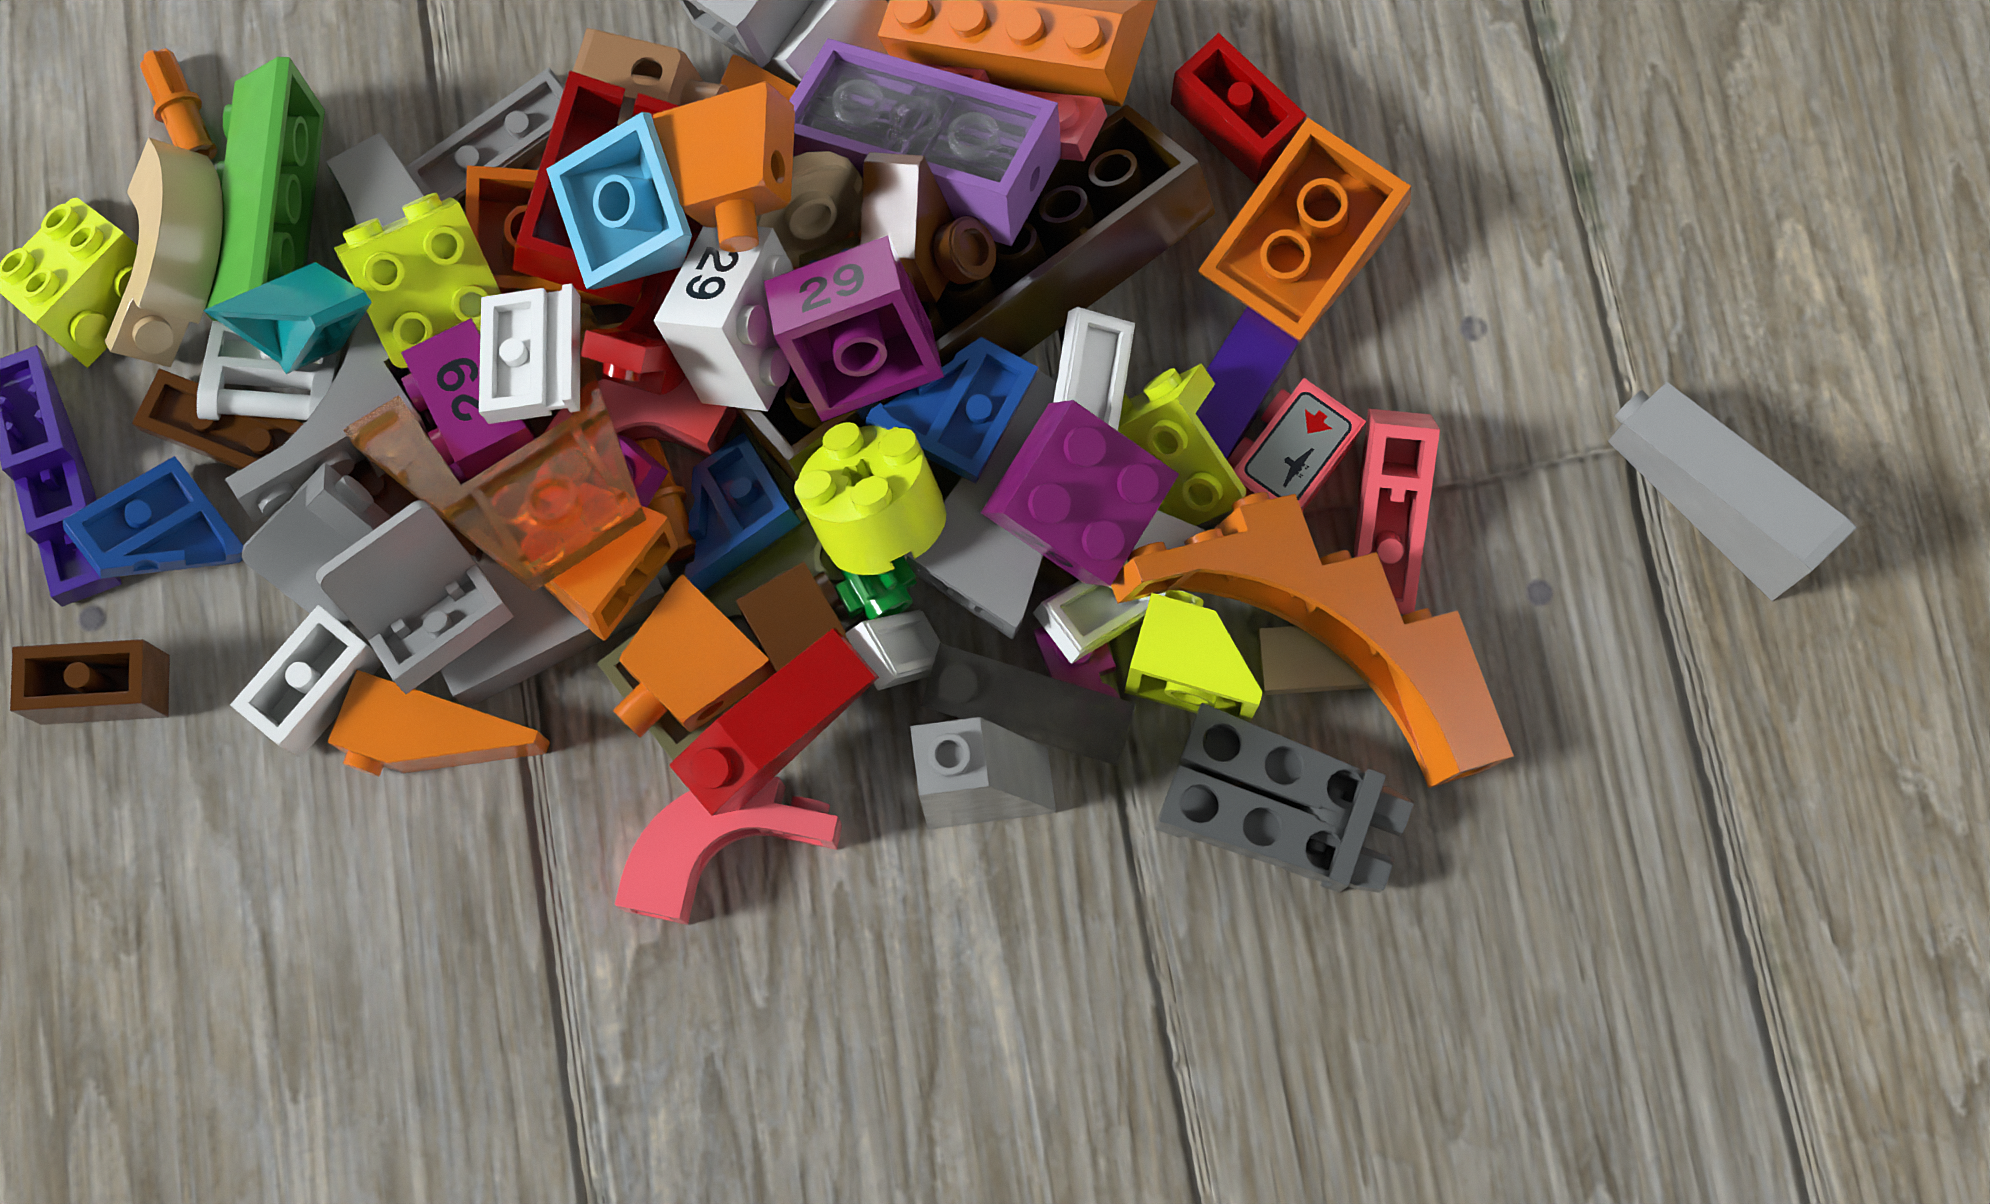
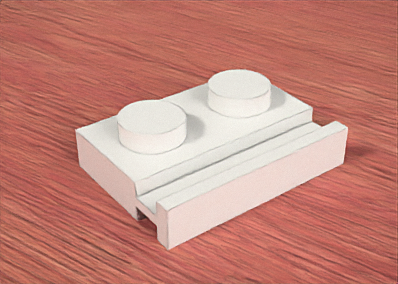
M573 284L562 285L561 291L548 293L544 288L481 297L479 413L486 422L492 424L551 415V410L568 408L570 412L580 411V295Z

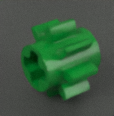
M904 555L891 561L895 569L881 574L859 575L843 571L839 568L845 581L839 583L834 588L851 620L863 613L868 620L900 614L913 603L906 589L917 584L916 576Z

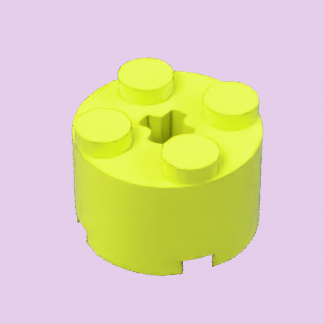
M851 422L841 423L829 429L823 436V445L813 453L803 466L794 489L822 547L838 568L849 573L875 575L895 569L891 561L910 551L914 559L925 553L940 536L946 522L947 513L941 491L915 433L910 429L893 427L890 430L874 425L858 427Z

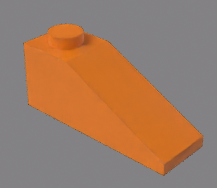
M356 670L327 743L346 753L342 764L380 777L384 767L401 773H410L546 754L550 741L537 730L415 689L405 694L395 682Z

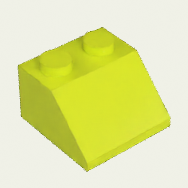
M1167 590L1165 596L1151 593L1130 665L1124 693L1192 713H1197L1201 703H1205L1247 722H1251L1260 704L1263 692L1217 612L1204 608V601L1200 597L1187 592Z

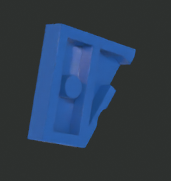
M980 337L956 353L955 358L942 367L943 378L907 390L883 406L880 403L871 409L866 417V426L874 425L887 430L893 427L912 430L926 458L976 484L1035 379L1039 367Z
M744 432L693 467L691 492L694 495L695 501L689 513L688 533L696 540L695 560L686 564L685 575L702 593L801 523V520L757 447Z
M175 456L63 519V529L101 579L235 564L243 560L242 549L244 545Z

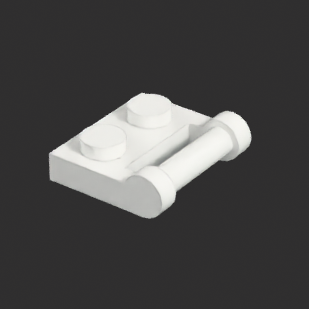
M212 321L197 392V416L199 419L219 420L221 414L307 420L324 398L337 376L341 350L286 375L278 362L219 321ZM238 384L308 389L311 392L310 395L233 390L224 389V385Z

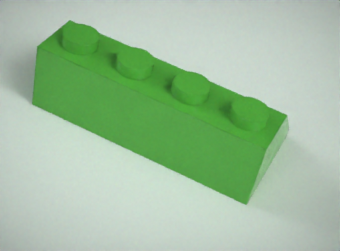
M276 57L235 81L232 104H227L224 108L223 130L227 139L225 160L218 162L216 168L223 199L222 236L215 276L205 309L307 266L325 109L290 57ZM207 314V316H208L212 321H217L216 319H214L213 317H211L209 314Z

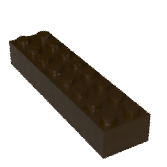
M1127 104L1106 118L1084 161L1059 158L1012 246L994 241L996 262L992 272L987 277L965 285L956 284L949 280L937 303L921 302L932 326L941 367L951 362L955 358L956 353L980 337L1018 357L1023 356L1064 326L1067 322L1068 311L1076 307L1087 309L1215 215V208L1199 161ZM790 365L788 378L784 385L779 388L768 411L736 409L755 440L795 484L805 463L823 445V436L829 429L846 422L854 423L858 427L866 426V417L871 409L880 403L883 406L902 393L822 421Z

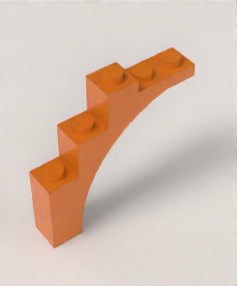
M1258 492L1245 496L1231 505L1233 512L1214 529L1188 538L1184 541L1185 546L1167 550L1164 542H1155L1139 547L1131 552L1128 557L1129 562L1121 568L1111 584L1117 604L1151 596V593H1165L1167 590L1208 593L1258 607L1300 627L1341 657L1374 690L1392 714L1410 744L1428 788L1482 773L1514 756L1458 610L1432 617L1430 609L1425 608L1401 616L1377 552L1351 558L1349 551L1343 550L1319 559L1296 494L1270 499L1268 492Z

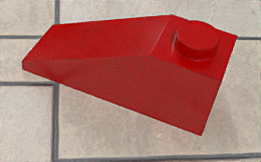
M832 628L717 718L669 766L711 816L740 810L879 679V676L839 630Z

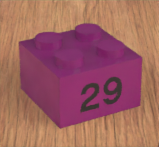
M888 235L764 281L774 337L822 421L944 377L931 323Z
M472 318L402 351L401 354L411 374L402 377L401 380L419 413L423 411L433 430L428 432V435L443 464L446 467L450 466L460 484L470 480L478 491L489 495L543 468L549 459L528 418L488 424L479 413L481 332Z
M1076 401L1049 403L982 509L981 514L1083 583L1111 586L1179 474Z

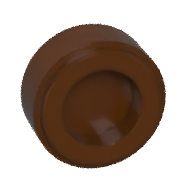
M963 216L944 223L937 230L933 244L935 259L941 272L950 281L965 285L983 279L992 272L996 262L995 243L989 230L978 219L971 216Z

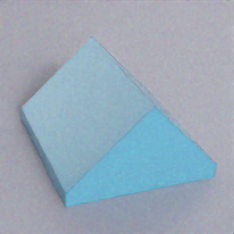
M639 113L546 169L586 289L595 290L683 266L692 234L684 210L679 203L677 190L650 113Z

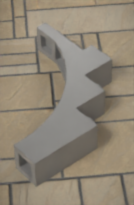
M381 132L326 161L338 192L355 218L356 225L378 218L383 227L406 217L402 207L424 196ZM365 312L355 328L352 342L341 369L328 392L307 421L283 446L225 478L253 523L265 516L271 517L324 462L341 476H344L353 470L356 463L366 458L376 475L380 477L390 470L400 471L408 468L420 459L423 451L433 446L421 417L400 387L403 384L401 378L411 374L408 367L399 368L392 364L367 312Z

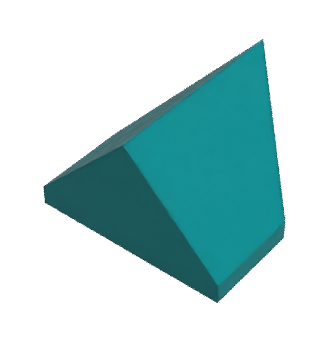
M314 262L203 311L278 362L287 375L341 350L372 302L365 291Z

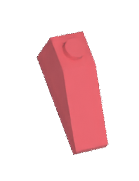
M1368 408L1360 469L1353 558L1377 552L1399 612L1405 615L1415 611L1440 428L1431 414Z

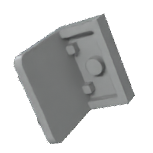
M324 462L244 544L242 559L249 567L308 613H311L319 605L346 626L350 620L321 589L316 580V573L327 562L392 517L374 503L370 493L358 481L348 475L341 476Z
M424 500L411 503L327 562L316 573V580L321 589L369 641L392 680L405 694L514 618V615L483 570L432 506Z

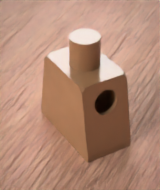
M590 28L586 29L573 68V72L626 88L618 125L632 118L638 93L683 106L729 92L726 85L704 82L685 52L677 48Z

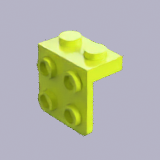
M437 192L404 205L402 210L406 217L383 227L379 219L374 218L344 231L342 234L346 243L334 247L353 285L365 291L372 303L366 312L390 361L399 368L408 367L401 354L402 351L472 318L481 332V297L501 294L460 203L451 197L441 201Z
M72 198L65 204H60L48 212L41 223V229L22 248L11 251L3 258L0 263V294L88 368L108 348L105 340L128 285L138 245L82 200Z
M1202 363L1181 374L1175 368L1159 374L1144 387L1143 393L1131 399L1124 393L1118 432L1179 474L1159 506L1158 511L1194 526L1232 510L1231 505L1246 496L1244 485L1196 415L1197 410L1215 385Z

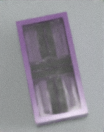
M830 38L826 40L789 100L794 105L795 111L793 157L806 152L830 151L848 158L863 177L864 160L869 152L925 156L954 219L963 216L974 217L986 226L994 241L1012 246L1061 156L1057 102Z

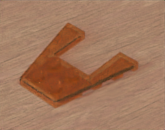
M580 330V355H581L582 346H583V342H584V339H583L581 330ZM580 356V411L570 412L568 410L571 415L570 418L463 485L454 476L399 395L343 429L356 449L419 500L427 501L440 517L533 592L647 520L594 367L589 358Z

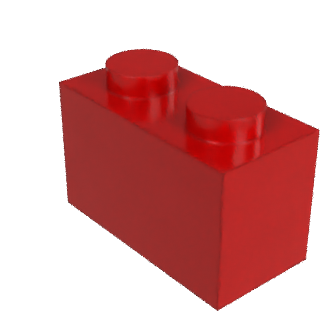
M1219 32L1174 73L1170 104L1255 184L1259 183L1267 175L1306 120L1307 114Z

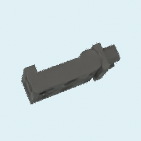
M1201 703L1154 830L1176 837L1182 835L1283 868L1299 876L1322 882L1320 886L1338 893L1348 886L1358 890L1380 893L1386 887L1394 858L1362 846L1369 825L1400 836L1407 825L1414 801L1398 791L1384 786L1383 784L1387 776L1369 768L1366 772H1363L1343 761L1205 703Z

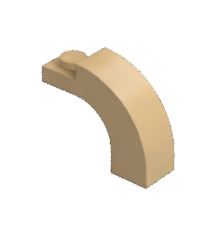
M148 137L127 190V194L137 210L139 219L136 258L128 285L105 343L112 353L171 368L189 322L200 323L203 310H205L220 251L223 199L218 173L208 156Z

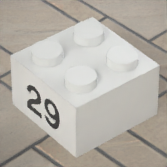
M703 226L654 319L656 326L701 403L768 411L779 388L784 385L788 378L790 363L774 337L764 281L794 269L773 228L757 226L759 245L743 252H728L719 247L717 227Z

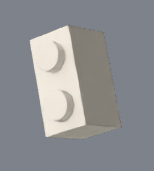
M317 605L230 706L278 746L301 758L339 715L356 670L373 675L380 668L382 662L373 648L321 606Z

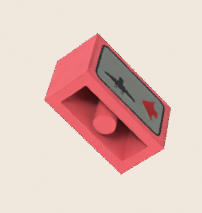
M1303 378L1292 394L1284 389L1279 391L1261 417V420L1268 424L1255 442L1245 437L1227 461L1244 485L1246 496L1258 492H1268L1270 499L1296 494L1303 513L1356 443L1366 421L1313 383Z

